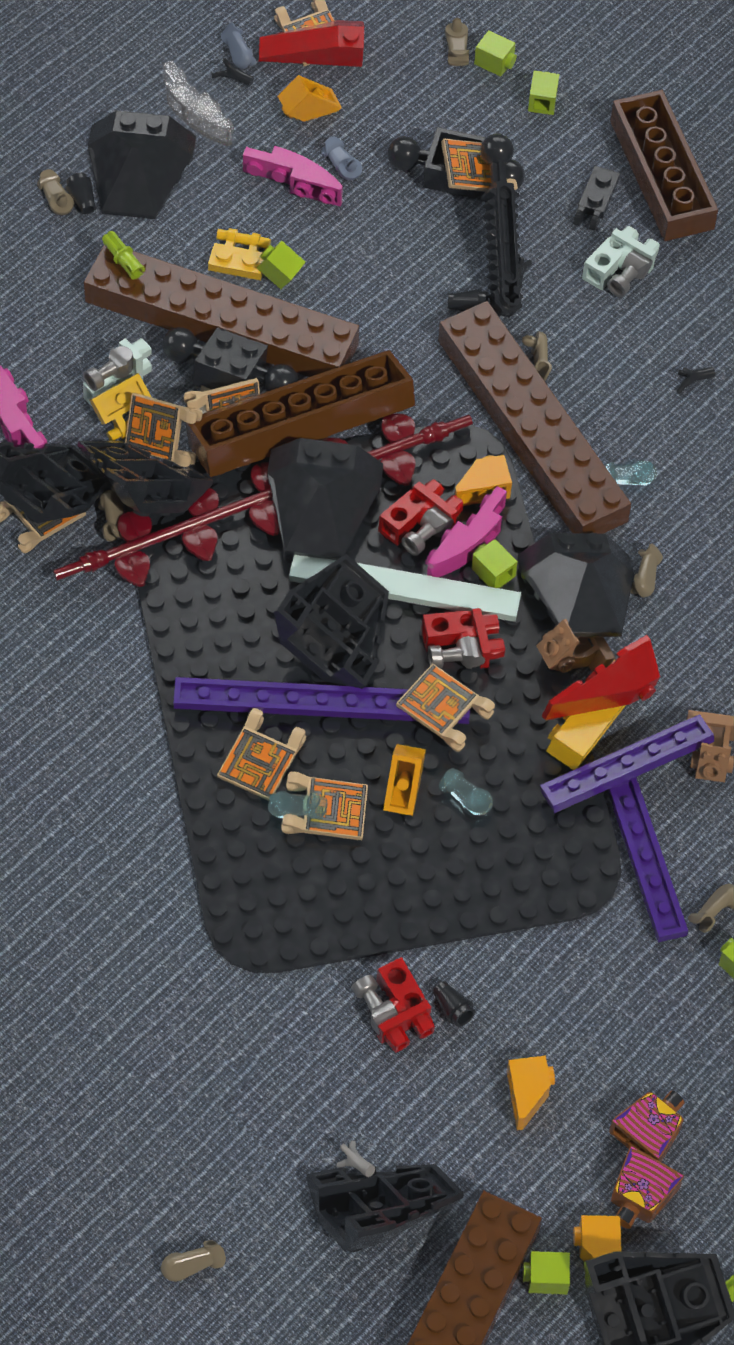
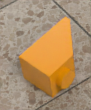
M300 75L278 95L282 104V111L285 115L304 122L337 112L342 108L331 88Z
M489 455L482 459H476L455 487V495L463 501V506L481 503L485 495H491L497 486L507 491L506 499L510 498L512 480L505 456Z
M396 744L392 755L384 811L413 816L426 749Z
M546 1055L508 1060L507 1078L517 1130L524 1129L549 1097L551 1085H555L553 1066L547 1065Z
M581 1215L579 1227L574 1226L573 1243L574 1246H579L580 1258L583 1261L615 1251L621 1252L620 1216Z

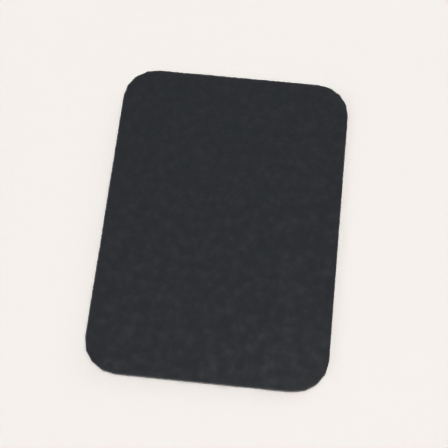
M470 425L449 433V436L443 438V441L430 444L422 443L404 450L414 457L416 463L410 485L403 486L389 478L382 471L380 492L373 500L365 519L362 520L346 554L356 563L427 575L428 565L426 564V559L433 549L437 550L439 548L442 537L431 536L424 542V550L416 556L412 555L405 549L402 542L397 546L378 531L380 514L404 494L412 490L413 486L419 481L425 485L432 479H435L444 488L443 495L440 498L446 501L452 495H455V487L476 459H482L489 455H504L512 480L511 496L509 499H506L505 507L499 514L502 516L501 531L495 539L517 560L518 554L535 544L513 461L504 444L488 430ZM426 426L415 428L414 435L419 433L420 430H422ZM383 433L342 439L350 445L359 446L366 452L391 444L384 437ZM270 457L213 477L208 475L200 462L190 464L188 467L213 480L210 488L218 494V508L260 493L252 483L251 471L256 464L269 462ZM173 465V466H172V467L177 468V469H186V468H187V467H183V466H180V465ZM481 503L463 506V510L458 515L456 523L459 521L466 525L469 517L472 514L476 515L478 513ZM125 505V513L134 511V509ZM250 508L207 524V526L216 531L218 538L211 561H204L190 553L183 544V534L138 550L145 553L150 559L148 576L144 586L138 587L205 928L214 949L231 965L252 973H280L574 921L596 913L613 897L621 878V859L604 793L596 794L556 813L553 812L541 793L540 785L573 771L570 767L546 752L551 742L548 739L550 732L557 723L562 726L565 720L563 717L544 720L542 717L549 700L571 686L573 680L570 671L561 672L549 669L536 646L542 640L543 635L553 630L556 625L547 614L548 608L543 601H538L534 596L535 590L529 583L525 584L522 580L518 562L516 577L499 588L521 592L516 622L498 619L499 633L487 635L488 640L503 639L505 645L504 657L490 660L488 668H480V666L472 667V669L466 668L462 665L461 661L444 662L443 667L440 668L479 696L488 698L495 704L494 714L489 719L482 718L471 707L469 724L457 723L452 728L466 736L464 741L465 747L461 751L456 752L440 736L418 721L263 713L264 721L257 732L286 745L295 727L304 729L306 736L305 743L297 752L272 800L268 801L217 777L219 770L244 728L250 713L174 709L176 677L345 686L323 681L280 644L274 611L285 594L301 584L289 581L294 555L284 553L280 531L277 536H272L253 524L249 516ZM188 511L185 513H172V516L151 513L149 516L152 522L151 533L191 519L193 516ZM417 523L409 532L416 533L422 526ZM472 560L459 569L438 577L488 586L472 570ZM388 599L385 620L381 624L379 634L382 636L381 644L377 646L376 658L378 659L377 667L365 687L410 689L430 667L428 652L425 650L421 632L423 615L455 611ZM456 643L453 645L441 646L442 650L456 647ZM396 744L426 749L413 816L383 810L392 755ZM592 751L578 768L595 761ZM289 772H299L314 778L368 785L362 840L309 833H283L281 826L285 814L296 815L304 819L307 790H287L286 783Z

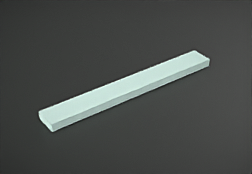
M294 555L289 581L303 583L336 560ZM357 563L389 591L388 599L453 611L472 612V609L481 608L482 615L497 614L498 619L516 622L521 592Z

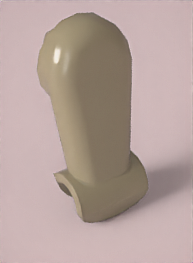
M455 18L445 28V36L449 48L448 64L451 66H465L469 64V49H467L468 27L459 18Z
M44 170L40 174L37 186L40 190L43 189L50 209L57 215L70 213L74 206L73 198L59 183L60 177L53 170Z
M538 331L535 337L530 335L524 336L522 343L532 348L531 355L534 356V367L543 380L546 381L552 365L548 362L547 336L545 333Z
M106 490L101 494L98 508L105 511L107 523L103 526L104 538L109 542H113L117 538L122 539L118 531V520L124 514V504L113 490Z
M649 544L646 551L643 549L638 551L642 560L639 571L634 576L631 594L639 593L643 598L649 597L654 592L657 565L663 559L661 552L654 544Z
M729 883L719 887L698 913H691L688 916V920L693 924L700 923L699 930L706 933L710 931L715 924L714 917L723 908L728 906L734 909V884Z
M208 1240L203 1242L204 1247L184 1253H171L162 1261L161 1273L169 1281L177 1282L209 1266L215 1269L221 1268L225 1265L226 1261L224 1249L214 1240Z

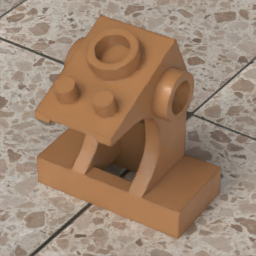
M563 619L553 630L545 633L542 640L536 645L548 668L561 672H568L571 669L587 666L594 672V669L600 664L607 667L616 659L604 637H575L568 625L567 619ZM588 638H590L591 642L593 643V645H594L593 647L591 646L590 642L588 641Z
M688 710L686 720L700 714L714 734L713 743H701V747L697 751L692 752L690 768L696 769L695 778L725 782L726 774H732L734 756L730 755L731 747L729 746V740L734 741V716Z

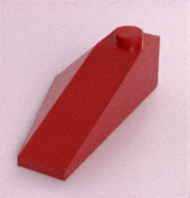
M336 20L262 36L259 41V61L299 64L304 62L318 65L362 67L364 22Z
M648 635L617 652L618 658L609 666L605 667L603 664L597 666L594 672L586 678L585 683L578 680L549 700L542 714L544 720L630 705L639 699L645 701L650 698L656 691L655 686L660 679V673L651 639Z

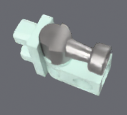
M627 226L622 231L616 228L611 236L585 261L582 279L600 290H603L607 285L612 294L617 297H624L630 289V282L634 278L643 279L647 273L649 274L653 270L660 244L653 239H647L642 244L637 241L639 233L630 226ZM618 268L623 270L621 275L616 274L612 276Z
M126 338L120 341L119 347L116 349L112 348L110 351L109 361L98 370L92 367L83 372L85 380L83 383V398L91 405L90 399L136 373H139L143 380V376L152 371V365L147 359L152 354L151 347L142 338L132 344Z

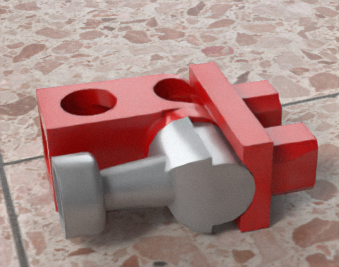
M432 479L425 485L419 481L413 486L412 490L408 491L380 514L378 531L397 546L402 542L405 549L416 556L424 550V542L434 535L441 538L447 529L452 530L458 515L463 510V501L456 495H452L446 501L440 498L443 495L444 488L435 479ZM417 523L422 526L416 533L409 532Z
M481 608L472 609V612L455 611L423 615L421 632L425 650L428 652L430 666L433 663L437 667L442 668L444 662L461 661L462 665L466 668L472 669V667L477 666L488 668L490 660L504 657L505 645L503 639L488 640L487 636L499 633L500 627L497 614L482 615ZM456 643V647L449 648L445 650H442L441 646L453 645Z
M402 957L379 968L376 981L372 975H367L352 985L351 989L356 997L364 998L372 1013L371 1026L377 1033L380 1043L387 1042L395 1053L409 1045L410 1040L405 1033L409 1029L414 1028L420 1039L434 1033L435 1026L430 1016L431 1006L425 999ZM378 985L382 991L386 992L389 1000L383 1002L375 992Z

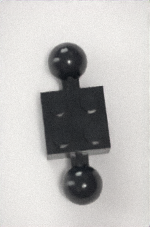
M437 127L430 151L422 150L413 138L401 136L390 143L387 156L393 167L403 171L410 170L417 164L425 165L423 188L475 199L477 193L475 190L449 188L441 141L443 139L482 143L486 137ZM511 159L506 164L507 179H515L518 189L524 182V169L519 162Z
M183 327L169 330L162 341L163 352L171 361L183 363L192 357L196 359L193 385L199 388L202 385L209 389H216L257 378L259 382L264 383L265 390L268 392L299 381L297 372L289 365L276 364L269 369L265 368L268 345L218 327L205 346L198 344L195 335L189 329Z

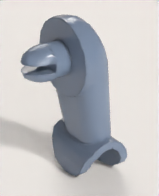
M231 22L222 32L221 39L229 47L233 64L241 70L246 69L248 66H255L257 61L252 56V49L247 46L241 35L244 31L241 28L238 29Z
M335 136L329 137L325 141L321 154L324 157H329L343 179L355 180L360 177L362 173L361 162L353 158L344 149V143Z

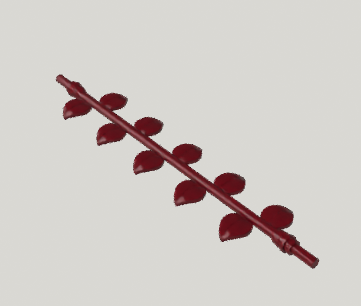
M391 414L383 418L381 425L384 437L391 444L367 453L377 460L381 459L383 472L389 478L403 486H409L416 463L414 457L404 450L422 443L430 444L443 441V438L448 437L449 433L473 425V421L468 414L447 423L443 421L439 423L434 422L414 435L415 423L410 416ZM325 438L321 440L327 442L348 444L345 440H342L340 438ZM269 462L258 463L251 471L252 483L260 493L218 508V494L209 488L187 510L193 518L151 533L152 522L150 517L137 515L133 511L122 514L118 520V531L122 539L127 543L108 550L84 553V556L79 557V561L53 570L55 579L58 581L82 571L84 573L90 571L93 573L98 568L100 569L107 565L109 561L116 559L115 568L118 574L129 583L143 587L149 573L150 559L145 553L138 550L183 534V544L190 553L204 561H211L218 538L216 531L207 526V524L249 508V516L253 524L265 533L277 536L279 534L278 518L267 478Z

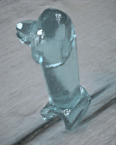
M643 460L635 464L615 466L614 462L605 465L617 484L648 485L657 476V469L650 461Z
M451 768L446 771L439 783V789L442 792H450L474 815L480 816L490 811L493 806V798L488 791L480 789L464 779L463 772Z
M281 791L269 796L268 810L277 818H283L285 814H292L296 816L308 815L313 819H321L326 813L328 803L325 797H320L316 792H311V796L289 794L286 791Z

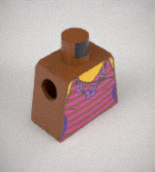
M670 1091L663 1100L654 1093L648 1092L612 1120L609 1133L628 1149L630 1146H633L662 1162L682 1128L684 1119L677 1111L685 1102L675 1091Z
M630 1146L611 1197V1202L620 1207L615 1215L620 1216V1226L630 1229L637 1217L646 1223H651L679 1191L684 1175L637 1148Z

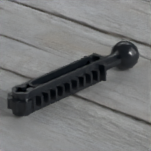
M496 133L487 136L480 148L482 159L490 166L491 186L481 196V200L485 201L483 208L486 209L484 214L486 224L484 228L487 229L485 238L488 240V243L485 245V248L488 249L486 258L489 259V264L486 265V268L489 269L487 278L490 279V284L488 285L490 294L488 298L490 299L491 307L499 317L507 316L510 318L522 307L521 299L523 298V295L520 293L522 285L519 282V279L522 278V275L519 274L521 265L518 264V259L520 258L518 248H520V245L517 244L519 234L516 232V229L519 227L516 224L518 214L515 213V210L518 208V205L515 204V199L519 197V193L514 191V183H507L506 164L510 162L514 153L513 144L507 136Z

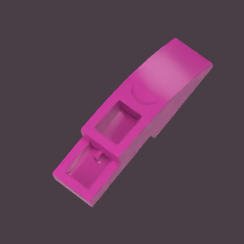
M274 146L272 153L249 147L245 148L243 153V172L253 176L272 179L280 183L290 184V193L299 197H306L325 204L341 207L343 186L333 175L315 162L278 146Z
M0 365V428L6 440L12 442L14 447L22 444L24 446L25 443H33V448H44L47 441L41 431L36 432L33 428V422L27 413L26 403L29 400L25 391L21 387H16L11 372L7 368L3 369Z
M497 486L491 495H485L480 504V510L476 515L472 514L469 517L466 525L458 521L452 530L447 529L445 531L439 548L437 550L433 549L426 559V564L428 565L427 576L441 577L459 569L473 560V553L480 545H487L497 537L501 531L502 516L499 514L505 507L506 490Z

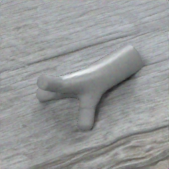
M350 1141L349 1148L345 1144L340 1146V1149L347 1155V1159L338 1162V1168L351 1166L367 1177L373 1175L375 1167L358 1153L355 1141Z

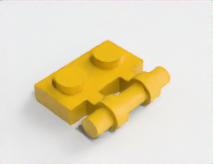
M229 228V230L218 229L216 239L226 241L225 245L214 243L208 262V270L261 281L263 273L257 267L263 261L260 258L263 252L258 250L259 248L266 249L271 245V239L261 237V234L252 233V235L238 233L237 229ZM235 244L249 245V249L235 247Z
M139 373L130 376L89 400L102 425L113 422L114 428L106 432L110 441L126 438L128 420L125 421L122 415L130 411L132 393L151 397Z

